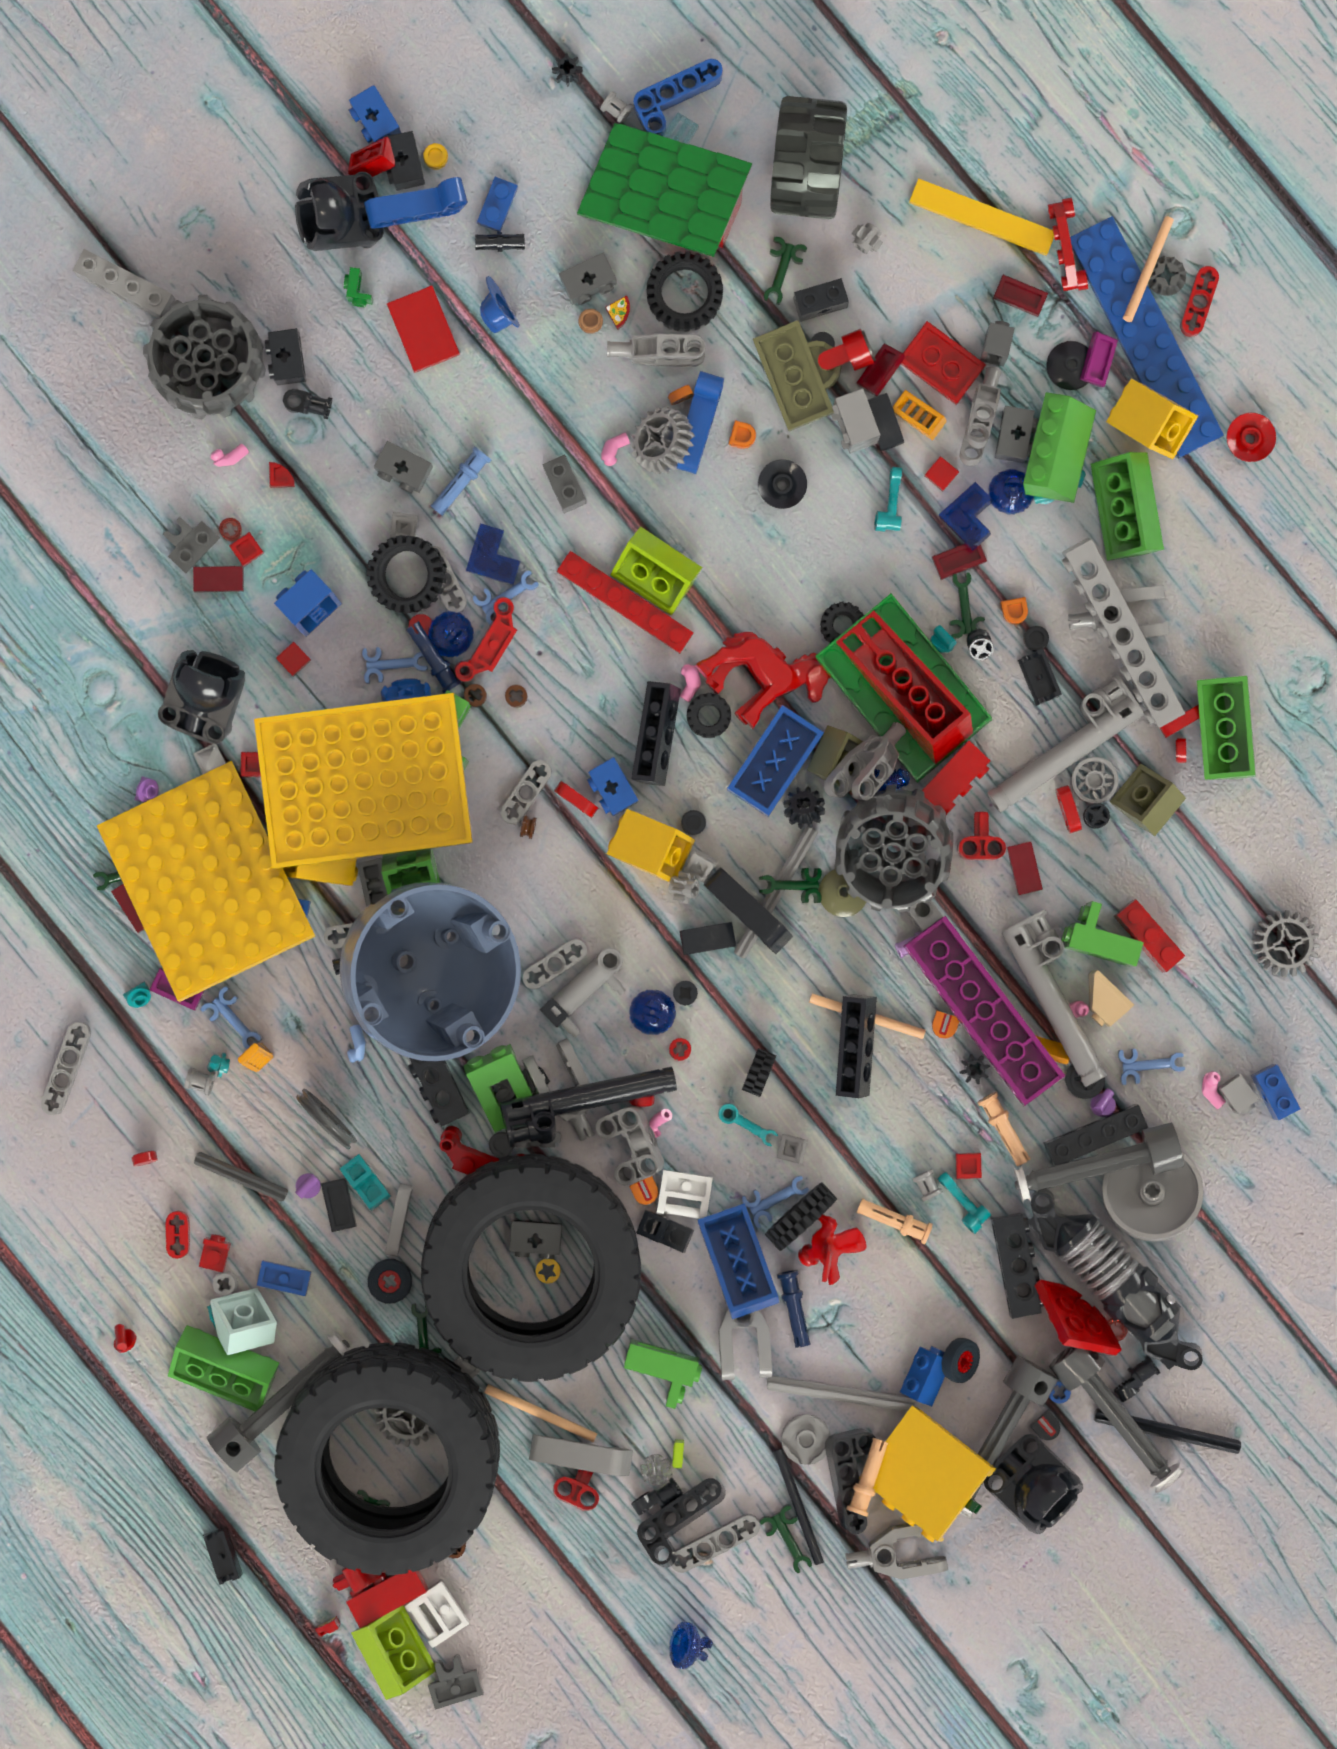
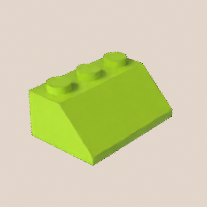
M640 527L628 541L610 575L672 616L703 567Z
M404 1605L351 1632L386 1700L406 1693L436 1672L435 1665Z

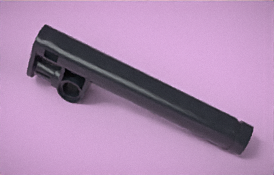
M671 1066L662 1068V1070L656 1069L500 1102V1109L509 1147L512 1148L514 1143L530 1140V1142L538 1141L542 1144L552 1142L556 1137L555 1116L663 1094L666 1091L667 1093L677 1091V1084ZM543 1126L549 1127L547 1129H541V1127Z

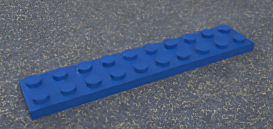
M1113 216L1071 236L1072 250L1082 270L1086 271L1087 280L1139 382L1198 415L1176 454L1178 459L1223 437L1224 434L1148 285L1132 322H1127L1123 319L1140 278L1141 271Z

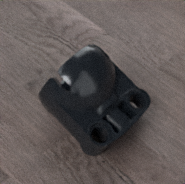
M358 172L356 175L311 178L299 184L296 196L302 201H298L295 204L296 223L300 238L309 250L323 251L352 247L371 248L383 237V227L370 228L364 202L378 197L374 180L370 174ZM356 182L361 183L364 190H360L357 187ZM366 230L373 234V238L367 236Z
M194 650L182 652L176 660L163 705L158 710L159 720L166 726L196 739L213 744L222 742L232 731V721L245 683V672L240 670L235 662L211 652L201 651L198 656ZM168 707L175 710L176 716L170 714ZM214 725L220 727L222 734L214 730Z
M1033 1434L1024 1435L1013 1444L994 1464L996 1469L993 1474L987 1476L984 1480V1486L987 1491L1021 1524L1035 1534H1041L1046 1528L1054 1526L1071 1509L1078 1499L1077 1495L1083 1490V1483L1080 1478ZM1030 1442H1037L1036 1451L1027 1453V1445ZM997 1478H1002L1003 1484L1001 1488L993 1490V1481Z

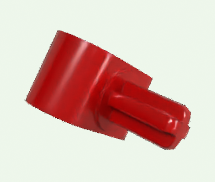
M975 812L974 836L965 837L958 843V855L965 860L999 859L1006 852L1005 842L999 837L989 835L988 812ZM965 842H972L975 845L973 855H967L963 852L962 847ZM990 842L999 844L1000 852L998 855H992L988 852L987 847Z
M579 1469L575 1479L569 1477L559 1478L553 1485L554 1496L560 1501L580 1510L591 1511L599 1502V1494L588 1485L594 1472ZM559 1483H569L571 1493L567 1496L559 1494L557 1489ZM588 1492L593 1495L594 1503L591 1506H584L581 1503L580 1497L583 1493Z
M344 1568L342 1569V1574L333 1578V1587L337 1588L338 1591L351 1587L353 1593H356L375 1582L385 1572H382L381 1575L362 1573L361 1569L358 1568L355 1571Z

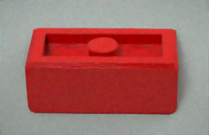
M385 137L351 153L348 174L356 175L358 172H366L374 177L395 166V159L390 139Z

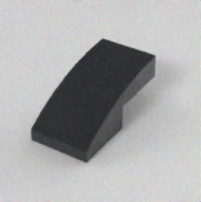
M885 393L868 399L880 433L878 445L881 452L904 444V439L888 394Z
M732 922L679 931L683 955L736 946Z
M645 1210L636 1231L641 1236L682 1253L686 1252L694 1232L689 1227Z

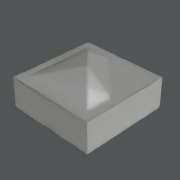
M393 512L390 538H396V536L400 535L416 537L418 515Z
M212 744L193 753L203 774L226 764L217 744Z
M695 849L683 871L695 875L697 880L705 883L717 860Z
M782 1134L777 1158L803 1164L808 1140Z

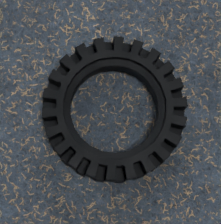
M679 251L674 252L673 256L667 255L662 262L658 261L656 263L655 269L651 270L650 277L647 280V302L652 314L656 316L659 322H663L665 327H673L675 331L684 329V332H689L693 328L695 330L700 329V326L703 324L706 326L710 319H714L721 307L723 299L721 275L718 274L716 266H712L709 259H703L701 254L696 253L693 255L691 251H685V254H680ZM679 270H690L698 273L704 279L708 288V295L704 304L698 310L691 313H678L666 305L662 297L663 283L668 276Z
M400 535L396 536V538L391 537L387 539L386 543L378 545V551H373L371 555L374 557L368 561L370 571L366 570V576H370V581H367L368 587H372L373 591H371L373 597L378 598V603L385 605V608L395 612L412 613L429 608L432 602H436L439 599L437 596L442 594L444 590L441 587L443 583L446 584L444 573H447L446 567L442 565L444 562L443 557L438 555V549L433 548L430 542L419 537ZM404 551H411L419 555L423 559L428 572L427 581L423 589L418 594L408 598L396 595L389 588L386 580L388 563L395 555Z
M823 1182L819 1183L768 1229L765 1236L779 1251H782L836 1202V1196Z

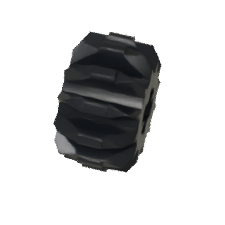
M809 786L806 787L805 791H801L797 787V793L789 792V800H784L783 802L786 808L784 816L789 818L791 825L798 822V828L802 829L804 824L812 828V822L820 823V816L825 814V808L823 807L825 800L824 798H819L820 793L817 790L811 793Z

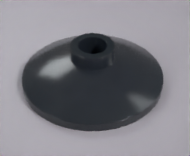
M1066 341L1055 346L1048 355L1046 370L1050 380L1056 386L1065 390H1077L1086 386L1088 382L1080 380L1089 348L1076 341ZM1074 360L1076 362V367H1069L1068 361Z
M786 459L775 460L767 464L762 469L758 478L760 496L768 505L778 509H787L797 505L803 499L807 490V478L803 469L795 462ZM781 481L787 484V488L784 490H780L777 486Z

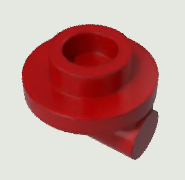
M116 1325L114 1327L115 1340L113 1345L119 1353H125L134 1347L137 1336L133 1330L125 1329L124 1325Z

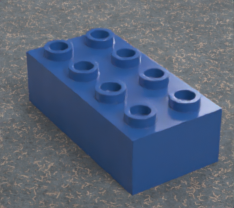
M312 569L308 572L306 570L301 572L294 580L296 583L290 589L284 588L276 596L277 601L274 603L305 637L342 605L336 595Z
M782 705L728 786L727 791L769 817L824 732Z
M745 1203L699 1219V1228L732 1320L780 1303Z

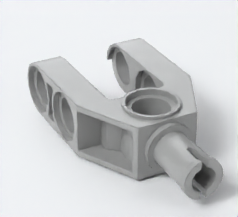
M651 334L632 336L630 342L607 341V357H629V360H632L634 364L651 366L696 367L704 361L705 342L698 335ZM673 348L675 351L672 353H666L664 352V349ZM692 348H696L699 350V352L693 354L690 353L689 350ZM700 357V359L697 360V361H691V360H689V359H697V358Z
M996 367L986 368L983 384L979 383L973 397L971 412L959 454L960 460L967 466H974L980 462L990 436L1001 391L1000 388H997L1001 370ZM973 431H979L983 435L981 437H975L971 433ZM969 448L974 449L978 456L976 458H969L965 454V450Z
M1164 585L1120 590L1125 602L1165 597ZM1108 606L1105 610L1109 611L1112 617H1114L1116 613L1115 607ZM1089 612L1068 614V621L1079 620V622L1069 623L1070 630L1092 627L1094 632L1100 634L1097 628L1100 622L1096 615L1091 616ZM1168 622L1139 626L1144 637L1169 635ZM1120 628L1116 632V639L1119 641L1124 640L1127 636L1126 628Z
M894 722L884 736H871L849 751L827 777L824 785L827 795L841 798L852 789V797L854 799L870 800L894 772L899 756L894 745L906 733L904 726ZM851 763H853L854 765V772L852 775H850L848 772V768ZM874 769L880 770L877 778L874 775ZM838 779L840 788L835 792L834 783ZM864 782L866 789L864 794L861 795L860 785Z
M566 1038L556 1043V1047L575 1086L589 1084V1080L569 1040ZM534 1055L523 1059L522 1062L537 1094L550 1092L548 1085L545 1083L544 1074L538 1069L539 1067ZM589 1109L558 1115L564 1121L572 1122L580 1141L587 1139L583 1129L588 1137L595 1135L585 1116L587 1114L586 1111Z
M727 1309L718 1331L722 1380L735 1379L732 1328L744 1329L747 1327H754L757 1332L759 1378L772 1377L770 1330L759 1310L749 1314L750 1319L748 1323L741 1324L736 1318L732 1320L729 1309Z
M908 1523L890 1526L868 1543L869 1547L865 1551L845 1553L848 1570L870 1565L875 1572L901 1580L945 1572L948 1570L946 1556L896 1563L893 1543L897 1542V1539L922 1537L921 1532L923 1529L916 1524L911 1526ZM882 1549L890 1551V1556L885 1561L877 1559V1554Z

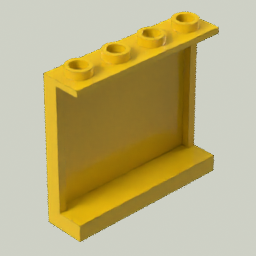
M912 1405L885 1441L889 1444L887 1445L873 1489H875V1493L884 1498L881 1502L892 1511L896 1508L903 1514L901 1518L911 1526L916 1524L923 1529L921 1534L931 1542H934V1540L942 1542L944 1540L943 1536L986 1477L991 1476L996 1468L925 1412Z

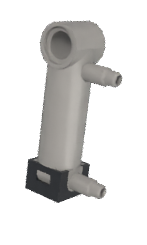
M613 948L601 951L595 959L539 1010L556 1028L562 1025L568 1033L576 1038L580 1031L568 1018L605 982L614 991H617L619 995L626 991L621 982L614 976L623 964L620 952ZM610 953L616 955L618 960L613 968H608L603 963L605 955Z

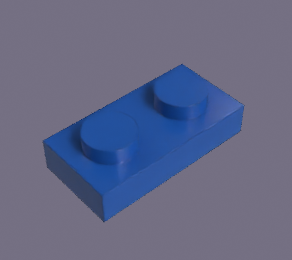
M494 177L477 224L501 232L518 190V185Z
M263 1260L256 1286L306 1296L312 1271Z

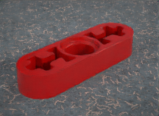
M1202 267L1195 276L1180 323L1181 332L1187 337L1197 336L1204 327L1219 281V273L1214 267ZM1210 273V278L1213 281H1210L1207 284L1206 290H1203L1201 288L1204 279L1201 276ZM1197 295L1203 296L1206 299V306L1203 308L1195 307L1193 298ZM1196 313L1198 314V316L1196 318L1195 325H1197L1198 328L1195 327L1194 330L1191 331L1189 330V325L1186 324V322H1190V320L1193 317V314Z

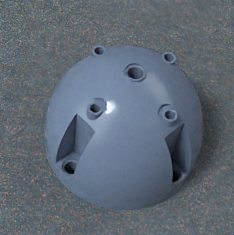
M424 882L393 889L390 894L376 904L368 905L360 913L346 936L341 952L340 981L342 992L360 1027L384 1047L416 1060H449L468 1054L482 1046L497 1033L506 1021L514 1006L520 985L521 964L519 950L513 932L504 917L481 896L449 884ZM495 925L500 927L498 935H492V929ZM450 932L451 936L447 939V934ZM407 955L408 962L404 967H401L399 964L400 958ZM434 1001V1005L430 1008V1003ZM473 1030L474 1037L471 1041L467 1042L466 1034Z

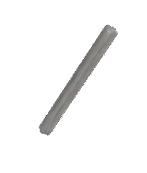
M808 826L805 828L776 880L792 879L817 836V830ZM774 890L772 893L767 894L761 905L772 913L785 890ZM747 928L734 953L741 958H746L758 936Z
M772 1376L767 1379V1389L771 1391L908 1411L912 1405L915 1406V1400L908 1396Z

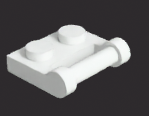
M663 1170L657 1214L664 1215V1213L699 1219L707 1217L713 1177ZM669 1196L701 1201V1207L693 1208L668 1204L666 1199Z
M442 1580L429 1588L427 1593L404 1605L408 1612L411 1611L429 1638L428 1643L432 1648L469 1624V1620ZM425 1602L443 1631L437 1634L419 1605Z

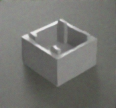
M864 389L835 398L834 405L832 406L834 414H831L833 421H838L844 439L841 441L843 449H848L850 454L877 444L880 433Z

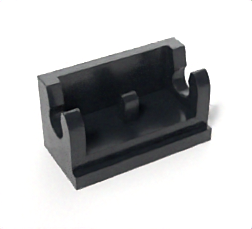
M1040 649L1017 660L1036 706L1062 695L1044 649Z
M227 1526L203 1534L219 1585L231 1579L232 1581L239 1579L243 1572Z

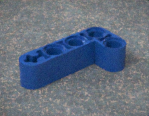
M707 59L637 92L633 101L634 111L643 130L664 137L666 133V120L662 111L719 85L723 75L721 63L716 59ZM711 69L712 72H716V76L712 77L711 74H707V71ZM686 79H692L696 84L691 88H687L683 85V82ZM665 89H669L674 94L670 98H664L660 93ZM641 100H648L651 102V105L644 109L639 107L638 103ZM652 122H659L662 125L657 131L651 130L648 126Z
M453 177L442 181L435 188L372 198L364 202L370 228L375 229L459 213L468 201L462 179L460 177Z
M700 371L687 416L689 423L693 426L691 432H693L695 437L690 441L694 446L688 448L690 455L684 456L685 464L678 463L677 469L697 474L722 393L723 377Z

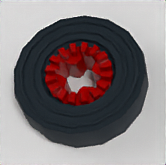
M384 1259L376 1263L370 1270L367 1278L368 1289L377 1301L385 1304H395L409 1294L412 1287V1275L409 1268L403 1262L396 1259ZM384 1276H395L396 1286L391 1285L387 1288L385 1286L386 1281L383 1279Z
M956 1338L947 1346L943 1355L942 1371L944 1376L955 1383H965L970 1380L979 1366L980 1350L978 1345L967 1338Z

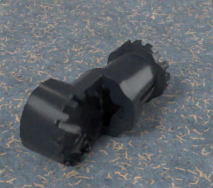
M291 389L285 392L283 403L285 408L291 413H313L328 419L330 415L329 408L331 409L333 398L328 397L324 399L313 396L310 392ZM293 394L301 398V404L295 408L287 404L288 397Z
M1146 1355L1144 1361L1134 1368L1129 1367L1127 1369L1132 1377L1125 1380L1124 1383L1122 1382V1386L1119 1384L1114 1389V1392L1121 1402H1125L1140 1391L1139 1388L1143 1386L1144 1381L1154 1374L1159 1375L1161 1372L1155 1366V1363L1153 1364L1151 1358Z
M670 1478L668 1484L657 1491L653 1490L644 1493L634 1500L631 1505L640 1516L643 1512H646L645 1509L649 1510V1508H652L657 1503L661 1508H664L682 1496L683 1492L681 1489H678L679 1486L676 1487L677 1483L675 1480Z

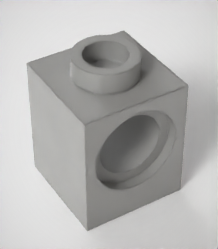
M932 900L930 902H919L926 904L929 909L925 917H919L916 914L915 908L917 904L911 906L910 911L907 912L921 932L943 917Z
M1239 1074L1217 1088L1229 1107L1236 1114L1240 1112L1243 1115L1255 1108L1254 1102L1259 1100L1243 1076Z

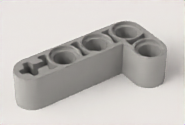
M533 1434L529 1460L607 1475L629 1476L633 1450L604 1447Z

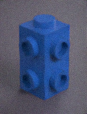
M920 1346L904 1379L900 1393L932 1407L945 1378L942 1371L944 1351L934 1346H931L930 1349Z

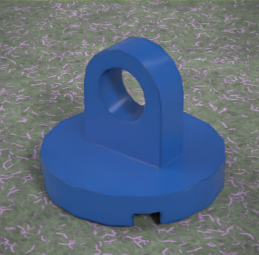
M415 678L396 680L391 683V687L387 688V686H384L381 690L382 702L431 696L429 684L427 682L422 684L421 680Z

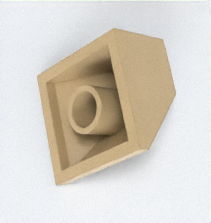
M1093 970L1088 974L1089 1010L1094 1013L1091 1017L1101 1027L1104 1024L1107 1027H1111L1134 1004L1099 970Z

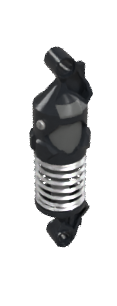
M1050 1190L1034 1191L1031 1199L1033 1217L1028 1220V1223L1038 1233L1039 1240L1044 1249L1054 1252L1062 1261L1068 1260V1268L1075 1267L1074 1274H1081L1080 1280L1088 1281L1087 1288H1094L1093 1294L1098 1295V1299L1104 1304L1103 1310L1114 1321L1119 1320L1127 1328L1128 1332L1141 1343L1144 1354L1153 1359L1160 1360L1168 1370L1173 1366L1187 1370L1198 1369L1203 1361L1202 1349L1196 1343L1184 1342L1178 1339L1181 1306L1158 1283V1277L1148 1266L1143 1267L1137 1260L1130 1261V1253L1122 1256L1123 1246H1119L1114 1251H1111L1116 1246L1117 1240L1110 1241L1101 1249L1111 1237V1233H1105L1096 1242L1094 1241L1104 1231V1226H1099V1221L1093 1214H1059L1056 1212L1054 1196ZM1039 1196H1045L1048 1198L1049 1204L1041 1207L1037 1205L1035 1200ZM1078 1254L1082 1256L1080 1259L1073 1262ZM1086 1261L1088 1264L1079 1270L1083 1262ZM1192 1351L1198 1355V1358L1195 1361H1188L1184 1355Z

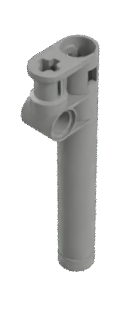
M1114 675L1113 681L1105 687L1097 688L1081 700L1080 711L1088 724L1001 782L996 788L987 792L990 801L1000 813L1144 716L1142 708L1118 675ZM1115 688L1117 689V690H1116L1115 692H1113L1112 694H1110V695L1108 694V693L1111 692L1113 689H1115ZM1093 699L1097 702L1098 709L1096 712H1091L1087 709V700ZM1126 709L1129 715L1123 719L1119 712Z
M1043 910L1003 931L1002 935L1076 1072L1081 1076L1083 1085L1087 1087L1106 1077L1107 1074L1103 1067L1101 1068L1100 1061L1047 966L1061 957L1064 951V944L1055 929H1051L1045 918L1047 912ZM1018 936H1021L1025 943L1020 947L1015 939ZM1055 942L1059 946V952L1055 955L1048 954L1045 949L1046 944Z

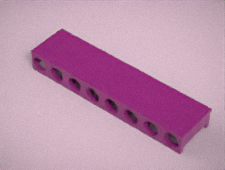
M946 916L936 921L903 946L1023 1107L1066 1076Z

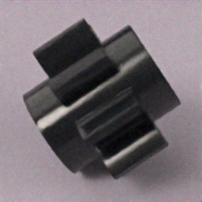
M568 53L561 60L556 57L555 60L558 67L552 68L553 74H559L556 82H566L567 87H569L572 81L579 82L577 73H582L583 67L576 66L579 61L578 57L571 59ZM567 66L570 67L569 74H565V67Z
M970 1054V1061H960L965 1066L964 1070L959 1071V1074L967 1075L966 1083L970 1082L971 1078H973L978 1085L980 1084V1077H989L985 1074V1069L989 1068L990 1065L982 1063L984 1056L981 1055L978 1060H975L973 1054ZM978 1063V1069L981 1070L980 1073H974L971 1076V1069L968 1068L969 1065Z

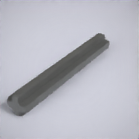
M198 1152L195 1157V1165L278 1201H284L288 1194V1190L284 1187L205 1153Z

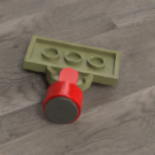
M799 320L753 338L789 432L834 414L826 390L833 386L840 377L843 364L851 362L854 371L874 364L876 359L864 330L860 328L841 336L843 344L834 348L823 341L807 342Z

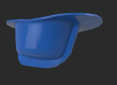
M487 276L486 283L490 292L481 302L480 315L482 320L493 333H498L512 324L517 328L520 327L500 288L490 276Z

